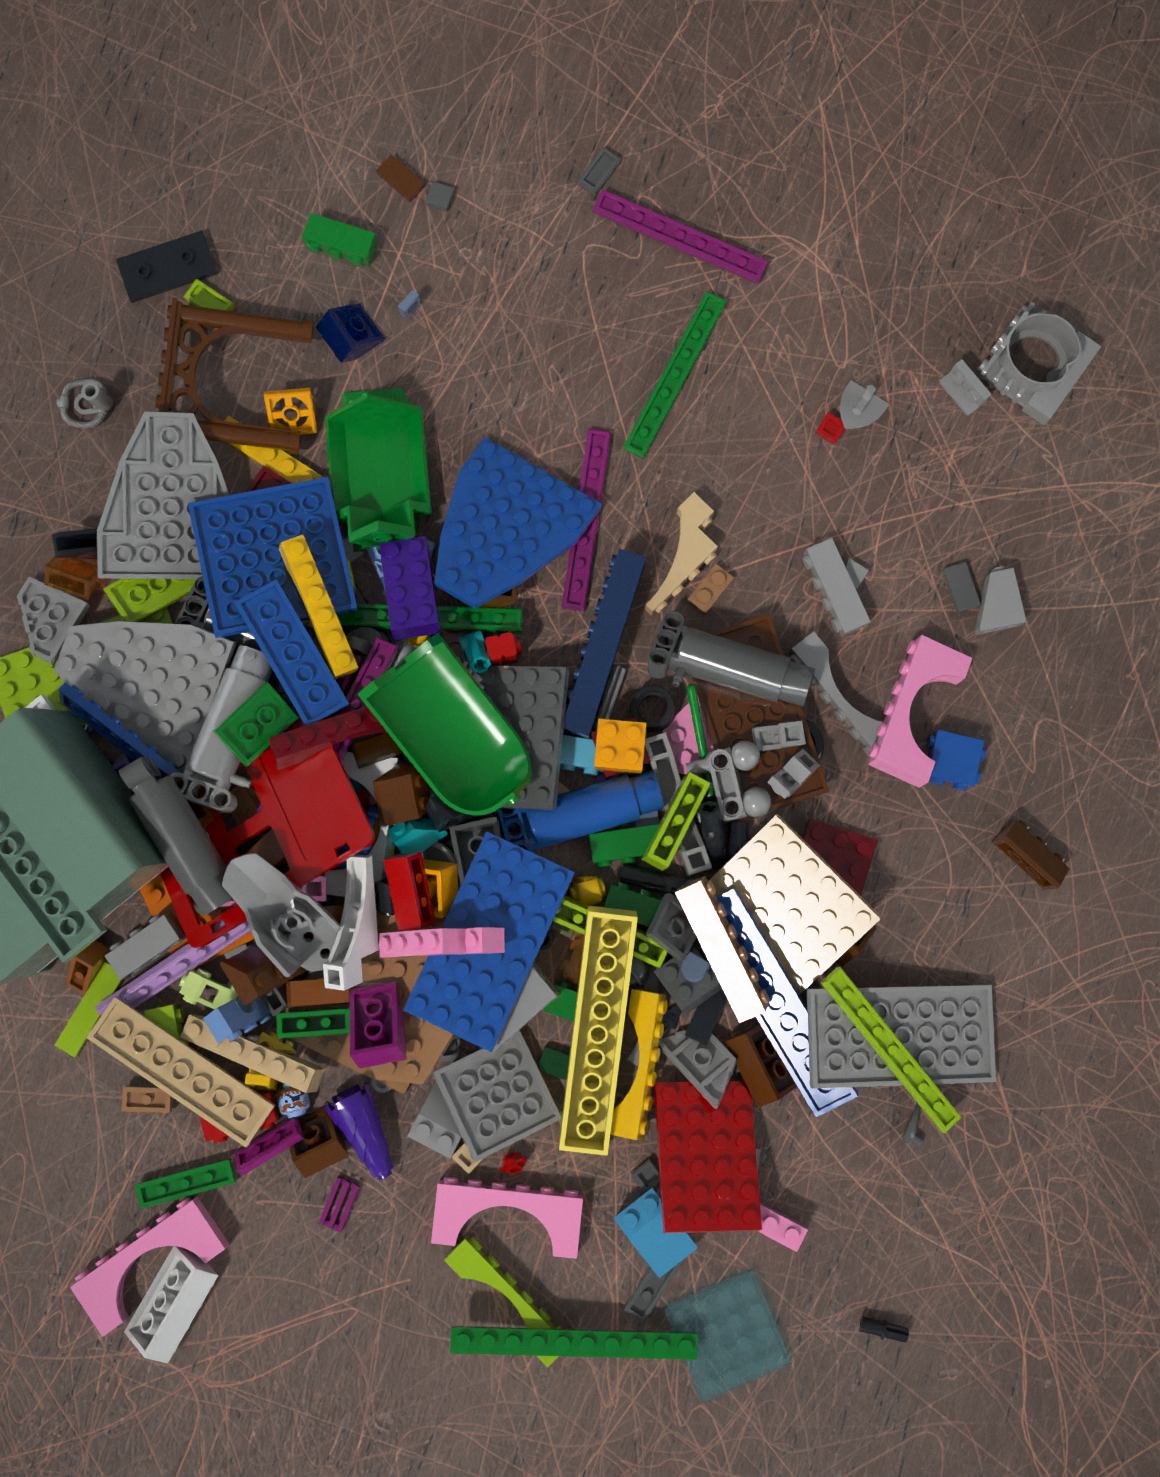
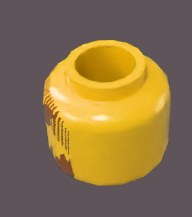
M594 874L575 878L573 880V887L569 888L572 899L589 906L601 903L602 897L606 895L602 879H598Z

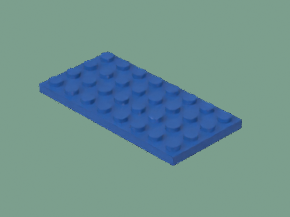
M486 831L441 928H504L505 953L428 956L403 1010L487 1051L493 1052L575 872Z

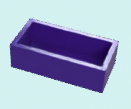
M426 536L380 543L390 628L394 640L441 633Z

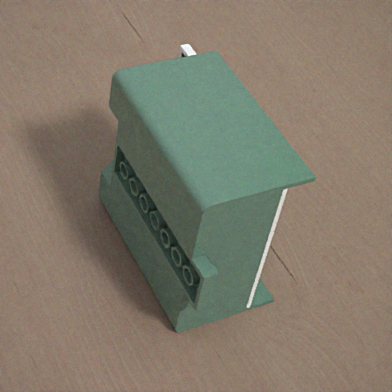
M45 695L38 696L27 707L16 710L0 723V985L48 972L51 969L48 964L57 957L63 963L73 959L107 931L101 922L104 918L168 867L129 803V798L134 795L116 770L111 767L110 762L72 712L56 710Z

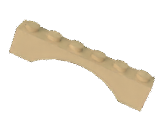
M204 1015L188 1016L180 1038L302 1092H317L326 1070L325 1068L305 1059L277 1051L242 1035L231 1042L226 1039L217 1043L203 1020Z

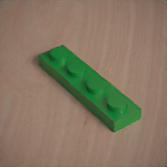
M231 1158L137 1183L135 1184L140 1209L234 1184L236 1183V1177Z

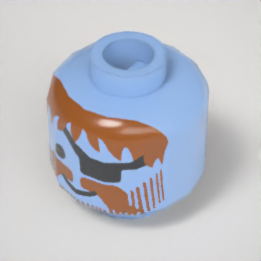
M282 1084L283 1089L279 1090L276 1094L281 1114L287 1115L288 1118L306 1114V1109L311 1105L308 1093L287 1084Z

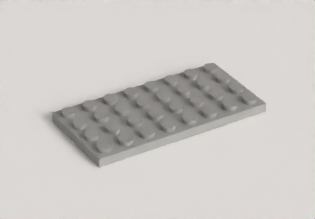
M992 985L858 988L935 1084L996 1082ZM807 989L810 1088L902 1085L826 989Z

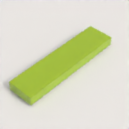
M108 962L103 963L54 1045L74 1058L80 1053L87 1041L86 1037L101 1017L96 1012L95 1006L114 994L123 981L119 980Z

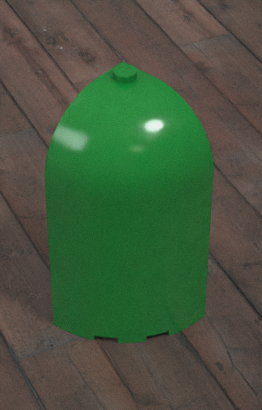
M439 633L426 640L404 659L407 663L402 661L397 666L392 667L358 693V696L436 795L449 807L468 815H485L496 811L506 803L511 806L521 798L519 793L529 784L532 775L531 761L527 749L516 731Z

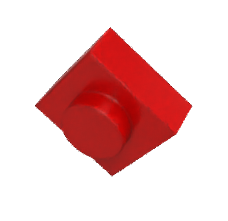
M828 412L815 434L835 445L845 427L841 419Z

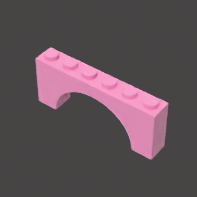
M921 635L915 641L912 640L906 650V653L909 654L908 658L899 669L901 677L892 688L891 693L894 696L892 701H889L885 707V720L880 723L876 735H878L877 742L873 743L868 754L871 757L868 765L918 788L929 782L936 761L921 751L912 736L909 722L912 701L918 690L928 683L941 681L957 685L966 678L972 661L971 657L924 635Z
M444 1177V1180H439L437 1184L431 1243L455 1246L461 1228L473 1215L490 1207L511 1206L529 1212L544 1225L551 1238L553 1256L577 1259L583 1195H578L579 1191L569 1189L564 1190V1193L554 1192V1188L540 1187L539 1191L530 1190V1186L517 1184L516 1188L506 1187V1183L492 1182L491 1186L482 1185L481 1180L469 1179L468 1183L458 1182V1178Z
M189 1197L176 1205L179 1210L171 1215L168 1211L156 1220L158 1225L153 1229L147 1226L137 1233L138 1239L132 1244L127 1240L116 1248L118 1254L112 1258L106 1255L95 1263L98 1268L90 1273L87 1269L75 1277L77 1283L70 1288L102 1337L129 1318L123 1301L124 1282L129 1269L143 1253L157 1247L177 1246L192 1251L204 1263H207L230 1245L199 1197L192 1201Z

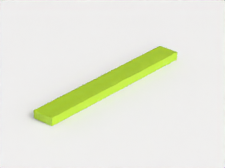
M841 967L834 969L820 982L940 1132L946 1133L961 1118L960 1114Z

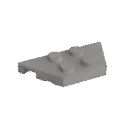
M685 1030L675 1032L673 1036L659 1038L658 1048L713 1108L717 1109L737 1063L736 1058L713 1034L707 1046L685 1037Z

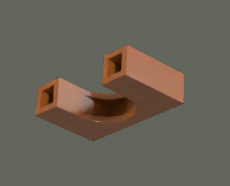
M344 905L322 906L339 924L341 923ZM324 977L317 980L290 981L286 984L287 1008L347 1004L350 1002L349 990H352L353 987L345 991L325 988Z

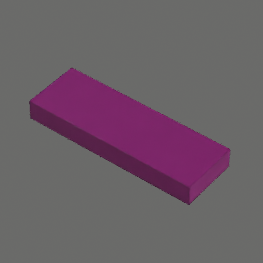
M294 1117L252 1142L247 1148L244 1147L236 1152L235 1159L238 1172L243 1176L304 1139L300 1121Z

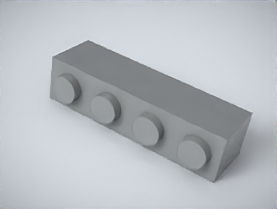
M830 538L807 548L804 552L803 562L807 570L811 569L814 576L812 578L814 587L817 591H821L823 596L822 604L827 612L830 611L833 617L831 623L835 632H839L841 637L866 627L871 621L833 539Z

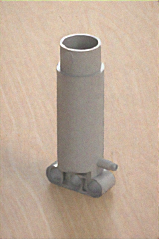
M242 645L238 647L230 668H226L183 774L172 773L170 775L176 784L181 780L184 781V785L180 790L187 801L225 814L233 812L238 803L235 795L229 792L231 784L249 788L252 782L245 777L236 775L240 760L219 739L213 730L264 682H269L273 669L263 652ZM205 788V795L198 799V791ZM223 796H228V802L224 806H220V799Z

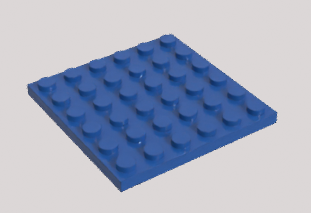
M328 477L188 503L215 638L250 632L234 602L275 579L279 582L301 621L311 620L279 551L281 542L300 535H304L336 615L358 610Z

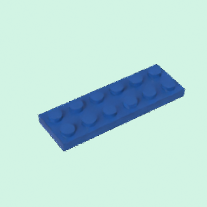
M277 579L234 602L305 726L319 722L349 705Z
M64 683L58 689L60 702L64 707L133 761L140 757H150L160 770L161 778L172 773H179L177 770L178 766L169 759L165 761L159 756L160 753L155 747L150 744L147 746L143 744L137 733L131 729L127 731L120 726L122 724L120 720L113 715H106L102 711L103 708L96 701H88L83 697L84 693L77 686H69L67 683Z

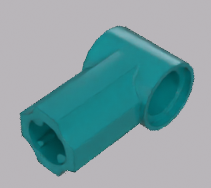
M481 630L458 637L471 670L479 674L486 672L491 663L486 652L487 647Z

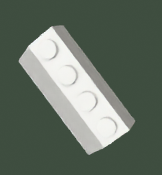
M173 1246L124 1331L144 1358L164 1363L170 1361L218 1277V1274L208 1263H204L201 1259L181 1247Z

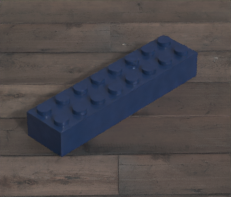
M619 549L617 555H612L608 571L611 575L610 577H605L601 594L604 597L603 599L598 598L594 611V616L597 619L596 622L591 620L587 632V638L590 639L589 644H583L580 654V660L583 662L581 666H576L573 675V682L576 684L574 688H569L566 704L568 709L567 711L565 710L563 734L584 739L590 738L646 561L644 556Z

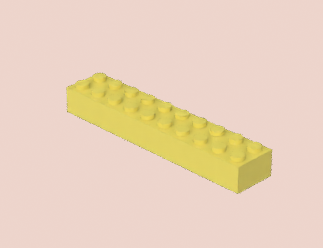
M588 905L559 1138V1150L608 1156L638 919L637 911Z

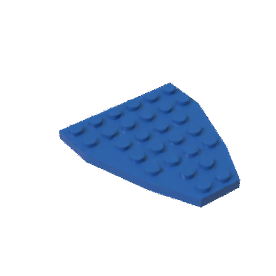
M484 437L460 469L440 536L435 586L475 609L522 584L577 544L601 510L602 504Z

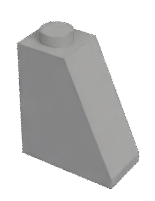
M996 567L991 569L992 572L985 577L980 601L981 606H979L975 626V635L1014 628L1027 622L1014 568Z

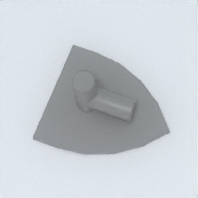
M851 380L846 386L840 401V415L845 429H857L870 425L878 420L889 406V403L874 395L876 388L873 385H868L865 389Z

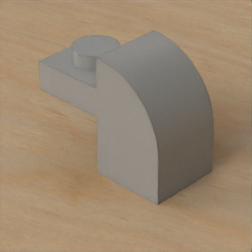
M802 749L779 772L773 775L767 783L772 786L775 793L786 799L820 765Z

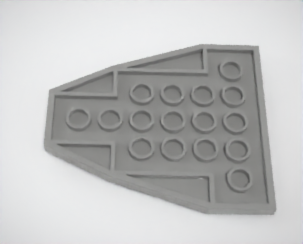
M144 411L120 459L97 529L98 578L197 579L202 576L188 503L228 496L229 493L218 461L193 413Z
M117 621L69 626L54 671L69 686H77L84 693L83 697L88 701H96L103 708L102 711L106 715H113L122 723L120 726L127 731L131 729L137 733L143 744L146 746L150 744L159 751L161 758L165 761L169 759L178 766L177 770L179 773L183 774L224 671L229 666L237 642L225 637L215 638L214 633L196 625Z

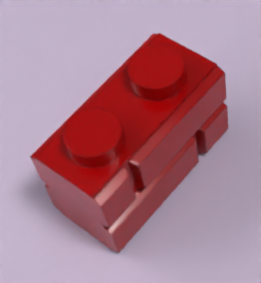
M511 632L500 634V637L497 635L486 637L485 643L491 666H504V663L509 665L518 662V656L522 655L518 637L514 638Z

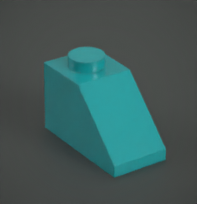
M418 818L397 823L387 831L401 853L423 852L448 834L446 830L438 832L431 818Z

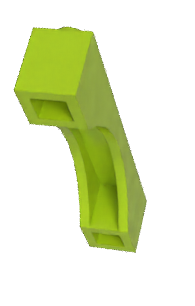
M466 1235L446 1255L444 1261L461 1278L486 1283L510 1299L522 1316L526 1328L563 1329L560 1325L554 1326L550 1321L551 1316L542 1307L538 1309L532 1303L534 1301L533 1297L526 1290L521 1291L515 1285L517 1281L510 1273L506 1272L504 1274L498 1268L500 1266L499 1262L491 1254L487 1256L481 1250L483 1246L475 1237L470 1239ZM559 1356L537 1357L548 1368Z

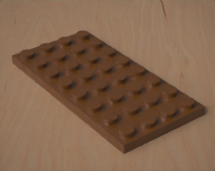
M770 613L710 633L784 655ZM692 677L715 750L732 748L740 741L754 743L752 729L756 727L773 726L779 723L802 721L805 745L760 752V760L753 769L749 771L738 769L743 793L752 787L765 789L771 797L769 811L830 792L801 706L778 700V703ZM804 749L820 766L790 797L784 799L781 795L775 793L772 786L767 782L795 754ZM720 755L718 759L721 768L727 765L728 760L725 755ZM732 801L737 813L739 810L738 803ZM748 815V817L740 818V819H738V820L741 821V820L750 818V817H752V816H749V815Z

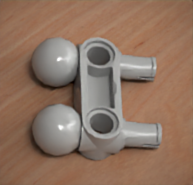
M740 741L732 748L717 749L707 753L704 759L686 763L687 773L691 772L698 775L709 772L711 774L721 820L724 822L748 817V815L761 817L770 810L771 797L765 789L752 787L743 793L738 769L749 771L760 760V751L753 742ZM720 755H725L728 760L727 765L723 768L717 765V758ZM732 801L737 802L739 806L738 812L734 815L728 811V804ZM698 809V810H697V816H698L699 822L701 823L700 813H699V809Z

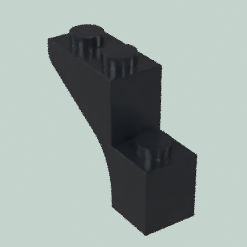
M98 528L54 533L52 539L56 558L97 559Z

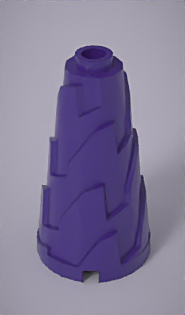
M363 1082L364 1089H360L358 1084L333 1096L334 1104L330 1105L329 1101H326L324 1108L334 1124L338 1125L343 1136L350 1142L361 1163L365 1164L372 1177H378L379 1180H382L392 1174L391 1169L394 1166L382 1131L380 1118L374 1105L375 1102L371 1088L367 1082Z

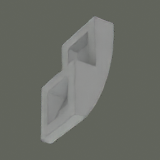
M802 721L779 723L778 725L752 729L754 744L760 752L806 744Z

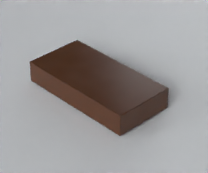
M392 155L376 170V173L409 202L425 187V184Z

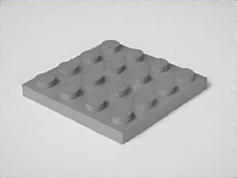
M520 1031L505 1042L497 1052L491 1053L481 1049L433 1072V1076L474 1163L562 1119Z

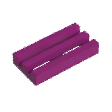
M338 1176L318 1224L326 1225L328 1228H333L341 1233L360 1185ZM341 1183L344 1187L329 1221L326 1218ZM351 1187L353 1188L340 1223L337 1224L335 1220L348 1188Z

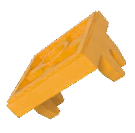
M311 388L264 391L267 416L271 428L301 431V434L318 432L316 405H314L315 397L311 393ZM292 397L300 399L307 408L299 409L293 405ZM284 398L285 406L282 410L276 411V408H274L276 402ZM289 408L294 409L298 415L294 419H289L285 416L284 411ZM308 416L305 423L297 426L296 421L300 417ZM283 418L284 421L289 423V427L281 424L277 419Z

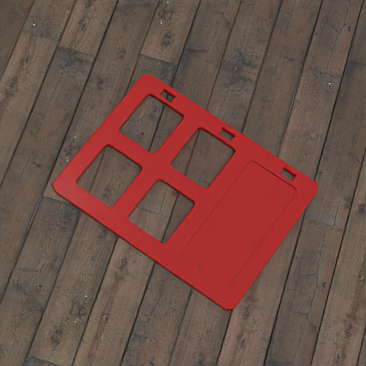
M300 716L283 733L305 726ZM334 745L317 752L299 764L277 770L270 746L267 747L250 765L245 767L262 804V810L232 830L227 831L220 812L209 808L214 819L206 827L209 838L227 866L232 859L238 857V846L265 829L272 827L290 867L289 872L285 876L299 888L367 848L375 840V833ZM240 762L237 770L245 766ZM205 788L198 791L201 797L206 793ZM348 844L350 850L339 856L337 849ZM167 867L160 873L191 947L201 949L247 921L244 911L236 903L232 908L206 924L201 925L189 894L186 895L170 868ZM223 920L226 926L215 932L213 925Z

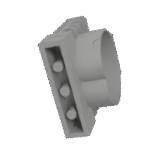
M1032 301L1028 307L1023 305L990 351L994 354L990 361L985 358L980 365L978 371L981 373L978 379L980 381L983 379L989 383V387L998 389L1002 396L1006 395L1011 398V402L1014 404L1016 402L1023 407V412L1042 425H1045L1101 346L1080 331L1076 333L1074 327L1062 317L1055 314H1046L1047 311L1044 309L1041 311L1035 307V303ZM1025 338H1036L1048 343L1057 354L1058 367L1047 373L1045 382H1037L1027 378L1017 370L1012 362L1009 348L1014 343Z

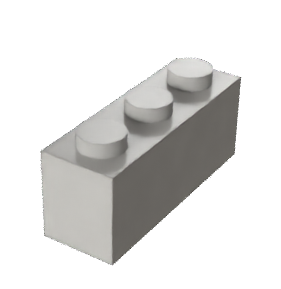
M162 913L156 915L149 920L150 925L146 928L140 927L129 934L130 939L124 943L119 941L110 947L111 952L106 954L105 958L119 980L130 978L186 939V936L172 915H162Z

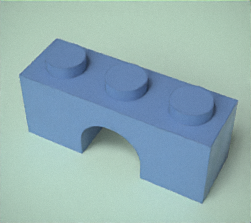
M261 997L245 1006L240 998L236 1001L231 1000L205 1016L203 1020L217 1043H220L226 1039L231 1042L242 1035V1030L246 1034L258 1026L256 1022L262 1025L273 1017Z

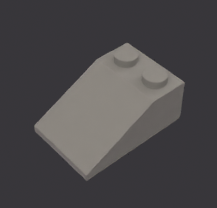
M435 1082L407 1136L450 1159L462 1136L439 1086Z

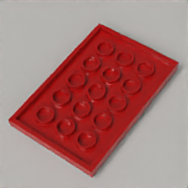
M729 1081L717 1109L713 1108L691 1082H656L654 1092L663 1234L762 1230L752 1099L745 1081Z

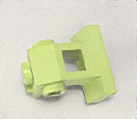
M201 968L185 973L179 984L182 987L179 993L184 995L183 1000L193 1005L199 1002L214 1010L231 1000L236 1001L238 995L230 981L227 985L210 979L212 974ZM206 984L218 989L213 1001L201 996Z

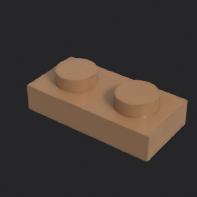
M715 564L687 601L706 615L733 581L734 577Z
M124 1086L121 1111L171 1113L173 1097L158 1087Z

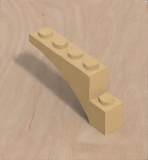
M695 492L677 509V515L680 517L678 549L665 581L645 606V610L651 616L655 612L661 613L668 605L666 601L672 595L677 597L684 589L682 585L688 579L693 581L701 572L699 568L704 563L709 565L717 556L715 552L718 546L700 530V528L705 530L712 523L713 519L711 517L714 510Z

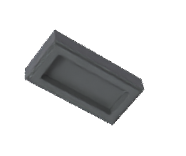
M603 146L577 180V185L596 197L620 165L621 158Z
M966 562L942 570L957 613L981 606Z

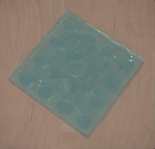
M753 1269L663 1307L673 1332H696L698 1334L697 1360H684L702 1403L792 1364Z

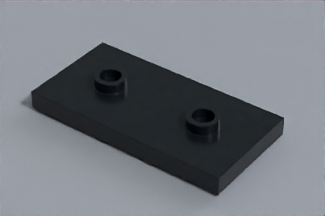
M202 230L116 259L131 303L194 283L196 279L202 280L218 274Z

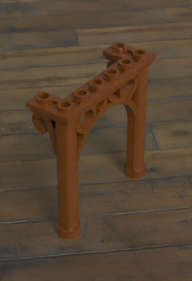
M173 297L172 305L167 307L169 328L165 327L164 341L167 342V348L162 350L161 364H164V372H159L158 386H162L161 395L157 394L156 409H159V412L172 411V413H182L176 409V401L180 396L187 395L194 404L185 413H193L195 415L199 411L208 420H197L206 440L289 451L290 454H299L301 431L227 422L213 416L206 410L197 395L195 373L199 359L205 349L220 337L229 334H245L311 344L314 321L307 319L298 321L183 305L181 301H178V298ZM207 327L219 328L207 336L204 332L207 330ZM189 331L198 332L202 341L195 347H187L184 344L185 334ZM179 346L183 352L189 354L187 359L181 364H177ZM175 375L181 377L184 380L185 387H189L190 390L179 388L173 393Z

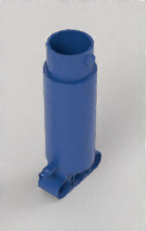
M651 770L631 777L625 774L558 794L556 811L514 809L510 814H504V808H499L497 811L506 841L532 852L640 820L641 815L664 809V803L654 771ZM513 828L521 830L517 836L509 835V831Z

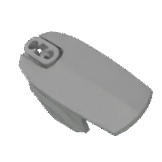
M248 853L232 859L225 870L222 886L244 911L257 946L287 978L294 974L300 966L311 972L323 970V964L328 960L337 933L342 928L340 924L315 899L308 896L295 883L257 853ZM306 932H312L313 939L305 938L303 935ZM328 948L330 951L324 955L321 953V950Z

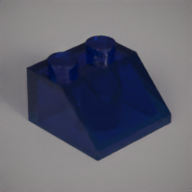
M360 303L328 309L316 325V329L341 363L357 360L385 340V337Z

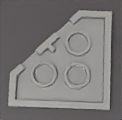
M28 577L19 591L17 599L22 609V619L25 631L28 634L30 651L35 657L55 665L69 626L79 625L90 605L81 599L32 577Z

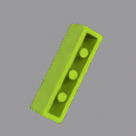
M691 772L683 777L641 860L662 871L669 867L711 783Z

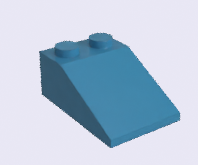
M654 1187L614 1217V1220L659 1278L698 1248L688 1233L663 1234L661 1196Z

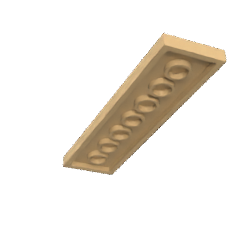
M117 996L113 998L86 1037L246 1148L276 1106Z

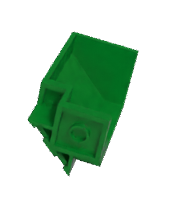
M404 388L347 392L342 394V407L335 409L334 412L325 416L332 497L338 523L348 525L349 543H353V552H361L370 546L380 550V543L417 538V519L431 513L422 407L406 402V390Z

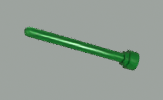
M689 684L687 686V694L699 758L704 759L708 750L695 685ZM709 772L703 773V779L711 783L704 797L716 795L711 774Z

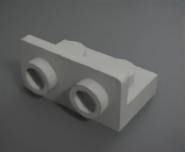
M962 359L939 381L940 385L967 416L982 406L991 396L988 389Z

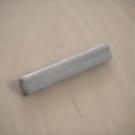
M615 665L613 667L593 726L595 731L598 728V719L610 718L626 671L621 666Z

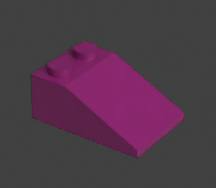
M397 982L349 990L350 1056L359 1069L407 1060L406 1035Z

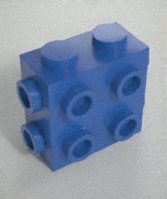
M937 730L933 732V735H929L926 746L929 749L928 757L936 761L929 783L940 786L948 783L953 785V789L967 791V788L975 787V784L979 783L981 777V770H978L980 761L984 760L986 754V747H983L984 740Z

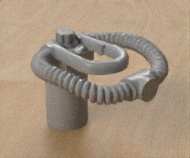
M89 378L66 384L62 396L57 399V406L61 409L62 419L66 423L77 428L88 429L96 427L104 420L108 410L113 406V399L109 395L106 386L100 380ZM83 386L81 394L74 401L76 411L83 415L99 413L98 417L90 422H79L71 419L68 415L69 393L75 387ZM85 398L93 405V409H81L80 401Z

